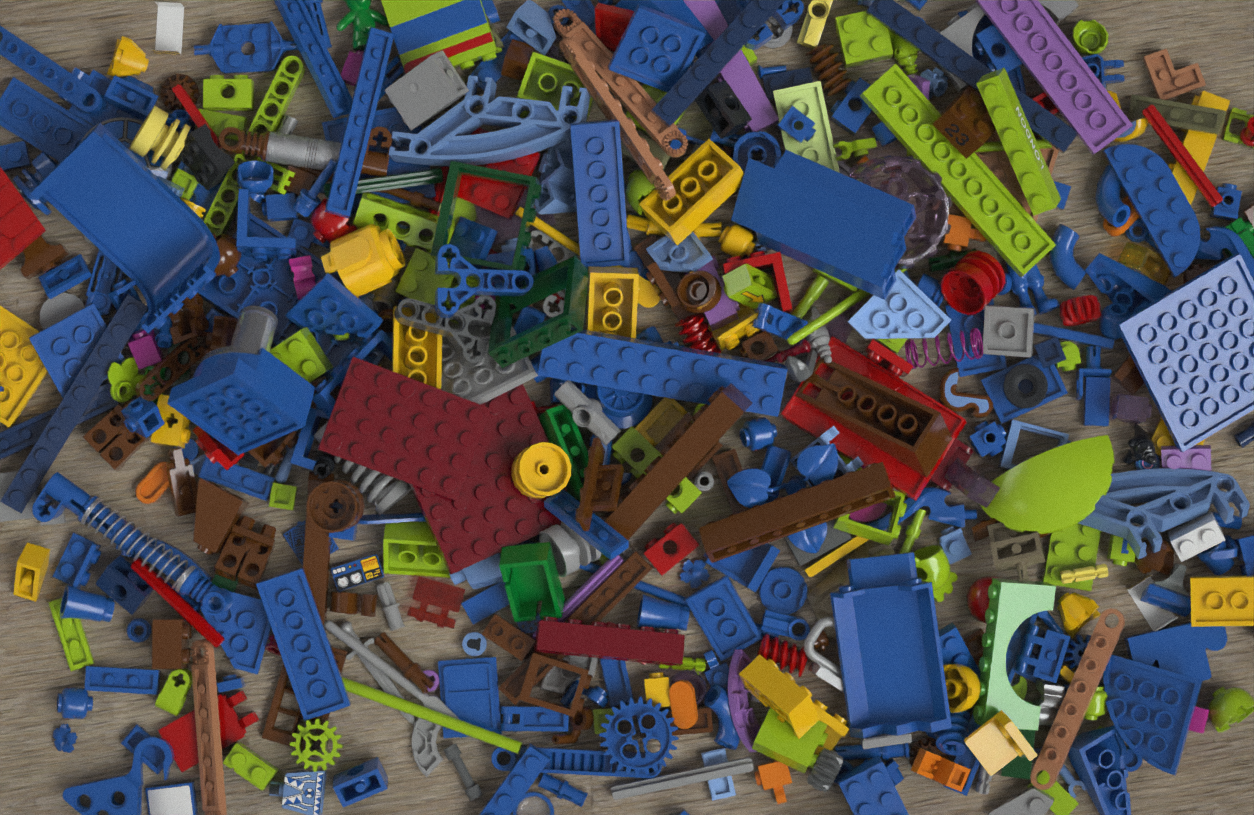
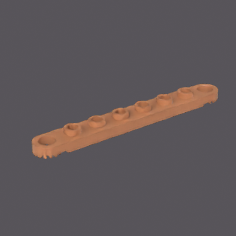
M570 9L559 10L554 17L553 24L555 30L563 39L571 37L576 42L584 56L593 62L595 72L606 81L613 95L667 155L671 157L682 156L688 146L686 136L681 133L675 123L669 128L651 112L657 103L636 80L608 69L613 54L589 27L578 18L574 11H570ZM567 17L572 20V25L563 27L559 20ZM673 139L679 140L682 147L677 150L672 149V147L670 148L669 141Z
M571 37L560 41L559 45L560 49H562L561 52H564L563 56H566L565 59L572 64L571 68L584 87L587 88L606 119L619 120L621 141L651 184L654 183L655 190H658L657 193L665 201L676 195L675 188L663 171L661 161L652 155L648 142L639 136L632 119L626 117L619 100L613 98L609 92L606 81L595 72L593 62L584 56Z
M1107 609L1100 615L1031 772V783L1037 789L1047 790L1053 787L1122 629L1125 626L1124 615L1117 609ZM1110 614L1117 615L1119 619L1118 625L1114 628H1109L1106 624V618ZM1042 770L1047 771L1050 776L1049 782L1045 785L1040 784L1037 780V775Z
M207 639L194 641L192 643L193 646H191L192 650H190V653H192L191 657L193 658L191 669L202 809L205 811V815H227L214 649ZM201 647L204 648L203 651H205L203 652V654H205L203 655V657L201 655Z

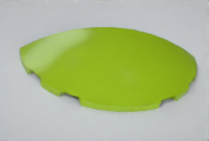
M1104 435L1078 440L1036 455L997 477L979 491L975 498L991 519L995 518L1010 530L1023 533V531H1037L1039 534H1048L1067 529L1090 515L1095 510V504L1102 495L1107 494L1110 488L1112 466L1115 460L1109 436Z

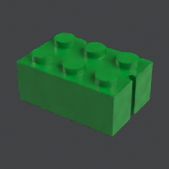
M551 543L502 547L499 567L503 582H505V589L514 622L536 620L539 601H542L541 620L544 617L562 618L565 597Z

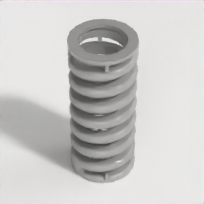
M327 423L322 428H320L314 435L315 439L319 443L321 442ZM334 456L335 463H344L342 467L344 473L353 472L350 478L352 483L361 482L359 486L360 492L363 494L370 492L367 501L375 504L379 515L393 507L412 490L411 486L402 480H397L383 489L394 477L383 474L375 479L380 472Z

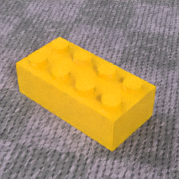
M708 139L668 176L675 188L676 195L665 201L657 193L658 190L654 189L639 206L645 216L678 246L741 186L744 172L734 160L713 141Z
M588 266L586 330L636 338L639 283L637 268Z

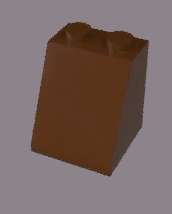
M200 478L198 482L193 541L199 544L197 547L199 550L208 555H213L214 553L222 552L234 524H238L249 502L204 478Z

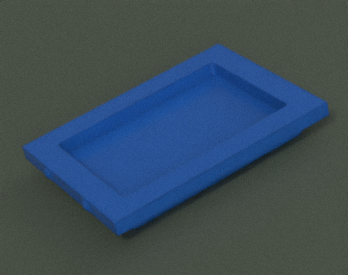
M496 657L438 661L441 701L460 720L502 734V731H500L501 716ZM443 727L444 738L470 737Z

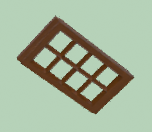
M331 647L340 674H342L348 651ZM283 663L262 738L290 746L291 742L296 741L292 733L297 732V726L299 725L300 718L303 719L300 708H298V711H293L280 707L284 692L294 694L293 688L286 686L289 676ZM278 712L296 717L292 732L274 727ZM330 713L320 716L321 724H324L329 719ZM317 717L310 719V721L315 723ZM316 729L315 734L321 735L325 731ZM302 737L301 750H305L306 741ZM312 739V749H320L321 740L314 741Z

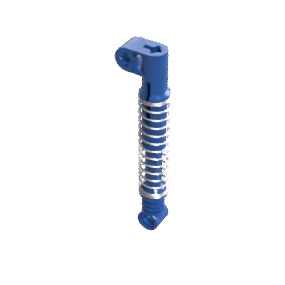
M56 472L49 479L34 502L32 512L37 520L48 522L59 517L67 508L78 516V521L83 523V525L88 524V528L91 526L95 528V533L100 532L103 534V539L107 537L111 540L110 544L116 543L119 546L118 550L123 548L127 551L126 555L136 553L134 561L141 556L144 559L141 566H144L147 561L152 564L149 572L156 567L160 570L157 577H160L162 573L166 574L167 578L164 583H167L170 578L173 579L175 583L172 589L175 588V591L181 595L187 594L189 596L191 594V598H196L198 603L201 601L200 605L203 606L207 614L217 616L232 606L233 597L227 589L219 588L216 585L212 586L213 583L211 581L207 583L208 579H202L203 576L197 567L191 566L187 568L188 560L179 563L180 555L172 557V549L164 552L165 544L163 543L156 547L157 538L149 540L148 532L142 533V528H135L133 521L127 522L126 516L120 517L119 511L111 510V505H103V499L98 496H91L59 472ZM54 499L57 501V503L52 504L49 507L46 505L53 502ZM214 596L221 599V607L215 605Z

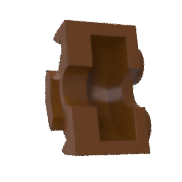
M198 293L192 299L186 297L182 301L184 305L176 314L173 315L171 312L168 314L172 321L170 332L174 344L201 335L209 328V322L202 308L203 299Z
M293 431L248 452L265 468L270 464L275 467L285 457L282 453L288 447L292 449L297 444L298 432Z

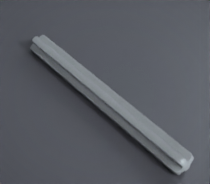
M751 757L614 785L611 787V794L614 800L750 772L754 770V765Z

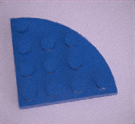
M1111 655L1104 671L1103 683L1107 693L1106 705L1115 728L1126 744L1150 765L1169 774L1176 775L1202 680Z

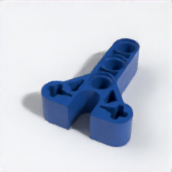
M739 0L744 8L752 1ZM786 0L772 17L777 20L783 30H786L800 19L804 10L803 2L801 0ZM788 7H789L790 9L795 8V9H796V12H795V13H794L793 11L787 12V9H788ZM766 23L755 34L758 35L757 39L749 40L745 47L757 50L771 40L773 33Z
M451 244L442 246L436 254L435 274L453 275L458 280L456 288H437L435 291V311L442 318L452 317L459 309V306L473 295L523 296L533 286V278L526 271L476 269L460 256L458 248ZM446 252H449V256L453 257L449 265L447 259L442 257ZM469 276L476 278L478 286L475 288L469 287L466 283V278ZM492 277H497L502 281L501 288L497 289L491 285L490 280ZM516 278H522L526 281L527 286L525 289H519L515 285ZM446 298L449 305H453L449 311H446V307L442 306Z

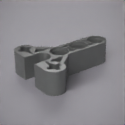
M483 295L478 297L471 305L457 310L452 317L442 318L436 313L435 305L407 298L397 305L394 310V316L403 325L446 336L459 353L460 363L465 367H474L483 359L488 340L471 335L468 331V325L472 324L488 329L493 322L496 303L492 297ZM481 304H484V309L487 310L483 315L481 312L482 308L479 307ZM401 307H409L412 310V316H405L401 311ZM425 314H433L436 318V323L427 322ZM449 320L457 321L459 329H451L448 324ZM471 349L473 350V355L475 356L473 359L470 358V354L468 353Z

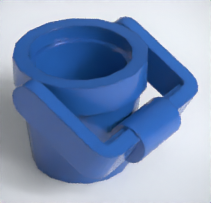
M1224 535L1225 541L1197 554L1199 560L1203 561L1214 575L1224 574L1234 565L1233 558L1237 557L1238 545L1229 535Z

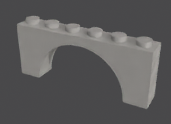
M1038 0L1056 24L1074 12L1079 6L1075 0ZM977 2L966 9L968 11L966 15L961 18L957 15L947 22L949 27L942 32L940 29L936 30L972 57L973 34L977 24L986 15ZM940 66L958 93L968 86Z

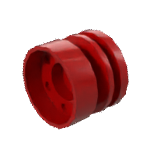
M979 250L970 251L944 275L941 281V292L947 303L959 313L966 315L977 314L1002 291L1005 285V273L1001 264L990 254Z

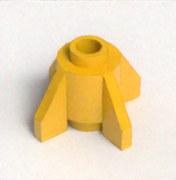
M122 36L121 40L117 39L115 51L107 75H115L117 77L139 76L141 72L145 73L149 59L145 58L146 53L132 39Z
M1067 592L1058 600L1059 605L1057 609L1061 614L1065 631L1071 638L1075 637L1080 628L1084 627L1090 620H1094L1101 615L1097 611L1099 606L1093 599L1077 593L1070 594Z

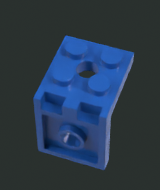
M239 189L236 246L237 251L241 253V257H252L255 261L277 258V261L289 262V259L297 258L296 238L249 237V189Z

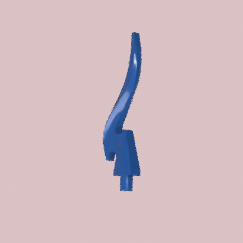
M1215 226L1206 228L1210 232L1211 237L1208 241L1200 237L1199 248L1194 259L1220 260L1224 257L1222 253L1223 248H1227L1233 255L1236 253L1241 254L1254 279V258L1238 234L1225 227Z
M926 487L922 490L916 501L908 497L903 502L907 504L903 518L899 517L898 524L921 507L928 506L930 508L929 520L957 527H965V520L977 519V510H965L964 502L947 505L944 499L947 495L951 494L950 491L938 487ZM891 512L880 519L861 524L886 530Z

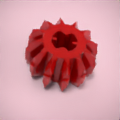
M1083 295L1063 301L1059 307V314L1063 325L1070 327L1095 321L1101 316L1100 302H1098L1097 296Z

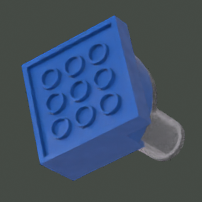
M248 306L240 311L231 346L217 348L207 353L196 368L194 377L171 389L167 402L168 405L237 455L305 427L315 387L306 379L269 353L278 319L272 311L260 306Z

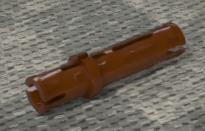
M386 632L380 634L381 639L377 637L374 644L403 671L404 677L407 680H411L423 694L427 693V688L431 689L435 683L423 673L418 663H414L394 643Z

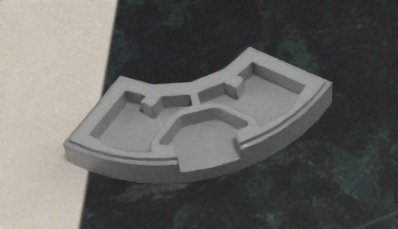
M418 718L412 732V752L416 764L427 777L443 760V757L438 752L436 743L438 732L442 726Z

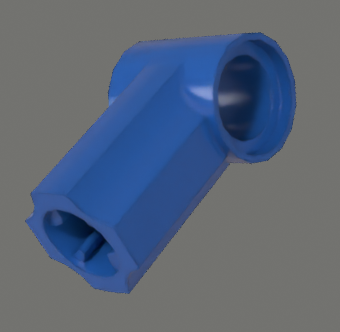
M765 609L760 630L801 641L808 636L810 627L803 617ZM797 622L804 624V630L800 634L792 632V627Z

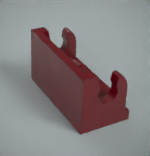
M955 438L949 451H947V454L929 481L939 488L949 491L974 453L973 449Z

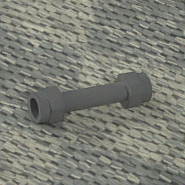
M454 743L443 749L447 759L452 760L467 788L465 792L470 801L482 796L479 784L475 785L460 756L462 752L457 744Z

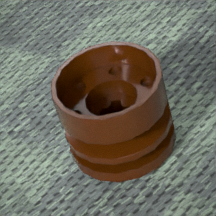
M335 480L324 482L315 487L308 496L306 507L308 517L314 526L321 531L334 533L350 529L356 525L363 516L365 504L363 495L358 487L348 481ZM338 501L340 504H343V508L338 510L336 507H333V503Z

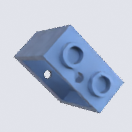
M1012 419L1009 422L1007 437H1005L1007 443L1003 445L1004 450H1002L998 467L1010 470L1017 466L1011 463L1020 430L1057 439V447L1071 443L1068 440L1069 434Z

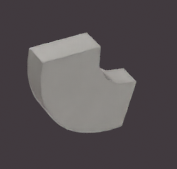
M569 655L562 659L590 668L588 674L594 677L598 658ZM554 666L545 675L540 689L564 695L568 686L575 680L580 679L581 674Z

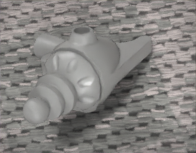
M812 307V316L807 320L808 324L821 316L816 307ZM823 325L803 339L810 342L811 348L817 350V354L824 358L825 363H831L832 357L830 356L831 351L828 345L830 336L826 325Z

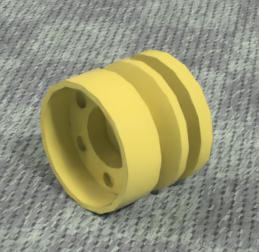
M154 105L133 139L129 150L141 157H144L150 149L153 150L154 154L151 163L155 164L159 157L163 156L164 159L160 168L166 170L177 159L184 148L191 127L185 124L180 132L176 131L180 123L179 119H176L170 126H167L168 113Z

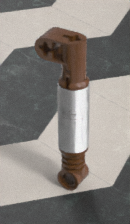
M235 127L225 128L219 136L221 148L229 154H242V152H245V155H248L250 152L251 156H254L256 153L257 157H260L262 161L290 166L295 165V167L300 166L302 168L305 165V168L319 169V171L324 170L331 158L337 161L341 147L339 142L315 138L310 139L309 137L272 131L260 133V136L257 135L258 132H254V135H252V131H248V134H246V130H240ZM375 127L371 130L361 174L373 176L387 175L390 156L389 149L392 143V135L388 129ZM233 134L238 137V143L235 146L225 144V138L228 135ZM378 134L383 135V139L387 140L382 142L381 149L388 150V153L368 151L369 147L376 148L377 142L373 138H377Z

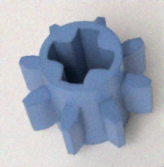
M935 67L933 71L927 69L921 73L920 77L930 80L929 99L933 95L939 97L945 93L948 87V77L944 75L943 71Z

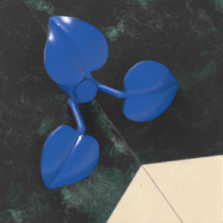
M831 443L815 445L804 449L797 459V467L799 472L805 476L794 475L789 478L787 483L769 488L771 483L770 475L762 469L750 468L734 474L727 481V485L737 501L748 508L765 504L768 499V492L786 489L787 494L791 495L800 489L806 488V482L809 479L814 485H819L822 481L832 480L836 474L838 467L836 445ZM825 522L791 534L788 538L797 548L805 552L817 553L826 538L827 523Z

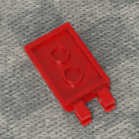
M243 690L227 698L226 694L217 696L222 749L245 737V733H247L245 728L259 720L256 712H252L242 719H239L233 707L248 699ZM194 709L158 730L161 737L172 746L174 760L181 772L199 763Z

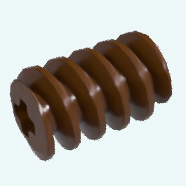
M834 44L821 45L805 54V56H813L809 60L810 65L817 64L813 72L822 73L818 77V81H826L822 89L831 90L826 95L827 98L846 89L847 85L852 81L851 78H843L848 72L847 69H838L843 64V61H834L839 55L838 52L830 53Z

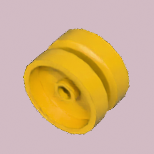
M541 442L523 449L515 457L511 476L514 485L522 494L530 498L542 499L559 493L567 486L571 477V463L568 455L561 447L553 443Z

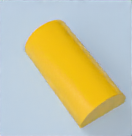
M394 306L392 371L441 390L442 335L399 323L394 316L396 308ZM401 307V311L405 316H412V310L409 307ZM425 314L427 322L436 323V318L433 314Z

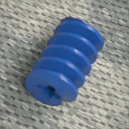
M972 708L963 712H950L952 728L937 731L936 746L940 751L953 756L965 753L966 744L964 739L968 736L967 729L970 725L969 720Z

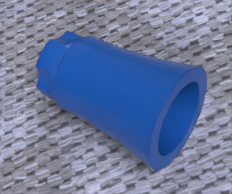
M67 585L61 600L60 618L110 622L115 602L112 598H106L104 595L90 593Z
M642 594L637 617V628L653 627L686 631L690 608Z

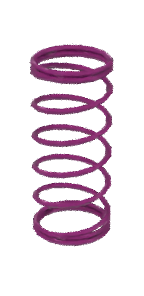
M972 328L970 332L973 357H970L965 349L964 333L960 330V341L963 348L961 359H957L953 353L952 338L948 332L947 341L950 349L948 361H944L940 354L938 335L934 338L938 353L935 364L928 357L926 338H922L925 354L924 364L922 366L918 364V351L913 339H907L905 342L906 360L913 365L910 356L911 351L914 359L912 369H916L917 366L923 368L927 360L932 366H936L939 358L945 364L951 361L952 356L956 361L961 362L964 354L970 360H973L975 357L977 359L982 358L983 341L980 331L977 328Z

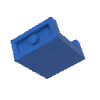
M317 405L315 409H309L305 427L301 429L290 461L292 464L313 471L318 462L308 459L315 438L314 435L318 430L321 419L329 420V417Z
M766 543L711 563L706 552L703 556L707 558L706 564L756 592L780 550Z

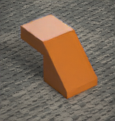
M920 748L911 771L962 792L971 769Z

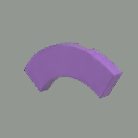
M742 649L734 651L728 675L729 707L734 726L741 741L749 752H756L752 749V746L761 727L755 717L753 708H749L747 696L749 691L744 687L739 673L752 660Z

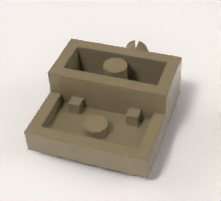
M1003 523L987 526L997 573L1012 569L1017 570L1018 581L1024 582L1023 573L1024 580L1027 582L1029 578L1026 567L1045 562L1039 533L1037 531L1016 532L1006 528Z

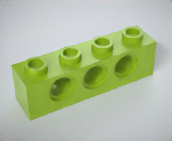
M368 192L362 194L353 224L357 225L359 229L369 224L379 226L382 231L388 228L396 239L402 240L404 244L410 247L420 246L426 248V251L431 253L439 216ZM381 213L387 219L385 221H378L374 215ZM453 220L451 223L447 244H449L451 236L454 231L455 221ZM400 221H405L410 225V227L407 229H402L398 226L397 223ZM422 229H429L433 234L431 236H424L420 231Z
M632 426L612 446V449L615 451L612 455L621 464L626 461L632 467L630 472L636 478H639L642 473L647 475L644 470L658 456L663 457ZM634 449H641L644 452L645 457L641 462H634L631 459L630 454ZM686 477L679 484V493L674 496L669 495L666 498L667 502L665 505L674 514L678 511L683 514L702 494Z

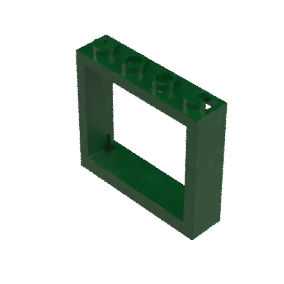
M451 161L431 257L435 260L440 248L448 242L462 175L529 187L512 265L462 256L475 268L486 270H524L526 256L523 254L525 246L529 247L532 235L531 232H528L530 222H535L537 209L534 208L535 199L540 198L542 185H539L537 177ZM445 253L442 256L447 259V262H450L453 258L449 256V253Z
M576 256L570 257L533 275V286L523 296H495L496 310L491 325L488 353L502 368L583 331L589 270ZM525 280L515 284L519 289H525L527 286ZM566 288L563 313L510 337L514 312Z

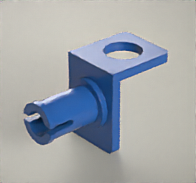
M713 129L710 140L714 143L717 142L734 148L741 135L733 134L720 139ZM686 135V139L690 144L701 146L705 143V141Z
M1093 346L1085 348L1086 368H1079L1076 373V400H1080L1083 396V377L1109 378L1112 374L1111 369L1101 368V347L1095 346L1094 350Z

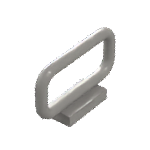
M824 617L816 622L804 642L806 656L813 661L808 670L844 693L841 667L814 650V643L822 630L827 626L835 629L834 618Z

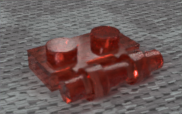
M419 576L412 599L421 602L420 608L410 606L407 616L414 617L419 622L428 621L435 623L437 627L443 629L444 627L454 629L456 620L449 618L448 614L449 611L459 613L466 589ZM428 605L442 608L440 615L428 612Z

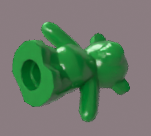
M344 0L350 12L337 23L336 29L343 31L352 23L353 50L363 51L369 29L371 27L375 28V21L383 26H388L387 17L376 10L370 9L372 0Z

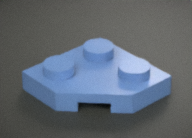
M694 232L690 233L678 246L665 235L646 248L648 254L657 263L660 270L695 272L713 260Z

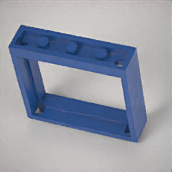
M382 329L375 334L371 333L367 338H363L361 340L363 345L359 349L355 347L346 355L347 361L343 365L339 363L330 372L332 377L328 381L322 380L315 388L317 392L313 395L312 400L329 418L336 402L329 393L345 378L352 357L362 360L377 346L392 362L393 341Z

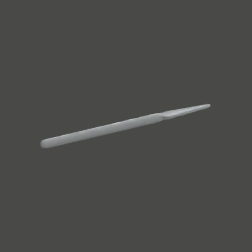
M330 620L324 622L326 630L422 701L424 707L459 719L437 696L427 693L423 694L413 682L407 680L404 675Z

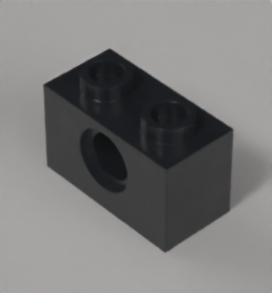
M726 80L708 86L695 99V102L720 139L738 133L752 120Z

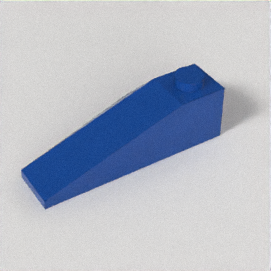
M1101 253L1085 269L1101 293H1105L1112 303L1124 304L1132 314L1171 292L1166 286Z
M1115 726L1083 732L1076 736L1068 756L1100 815H1131L1130 793L1127 792L1126 785L1128 769H1125L1124 756L1127 755L1126 746Z

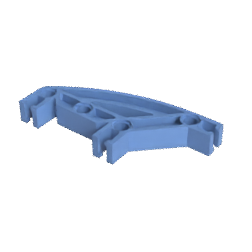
M469 75L467 82L469 92L465 94L464 100L418 134L393 131L392 139L396 143V147H401L402 143L408 144L409 151H395V147L390 146L389 155L394 162L430 166H450L451 161L470 165H483L520 158L571 138L570 124L566 123V121L571 116H577L574 123H585L591 96L587 88H580L579 92L581 95L578 106H570V100L574 95L572 92L573 88L563 86L559 110L556 111L552 104L546 101L502 96L495 99L497 85L493 78L485 77L486 87L484 95H476L477 87H480L478 77ZM476 106H483L480 112L473 113V109ZM523 111H530L526 118H519ZM482 125L507 127V129L470 135ZM427 146V150L424 153L418 154L420 147Z
M1180 468L1134 470L1111 474L1112 482L1107 494L1101 496L1095 504V510L1080 521L1079 524L1127 539L1136 557L1141 559L1147 556V545L1141 541L1143 537L1148 539L1152 545L1153 553L1160 551L1162 537L1159 532L1208 514L1211 504L1215 506L1226 525L1234 521L1233 507L1230 508L1229 503L1232 502L1239 510L1240 518L1247 516L1250 503L1237 481L1229 474ZM1148 502V503L1143 504V505L1138 506V507H1134V506L1128 505V504ZM1175 506H1181L1184 509H1178ZM1137 523L1141 526H1134L1132 524Z

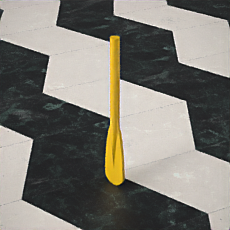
M520 206L515 215L522 218L524 208ZM538 217L535 218L534 223L530 222L532 226L580 256L578 243ZM618 265V266H607V267H622V266ZM639 276L638 303L646 308L654 307L660 301L658 294L661 292L656 285L652 286L648 280Z

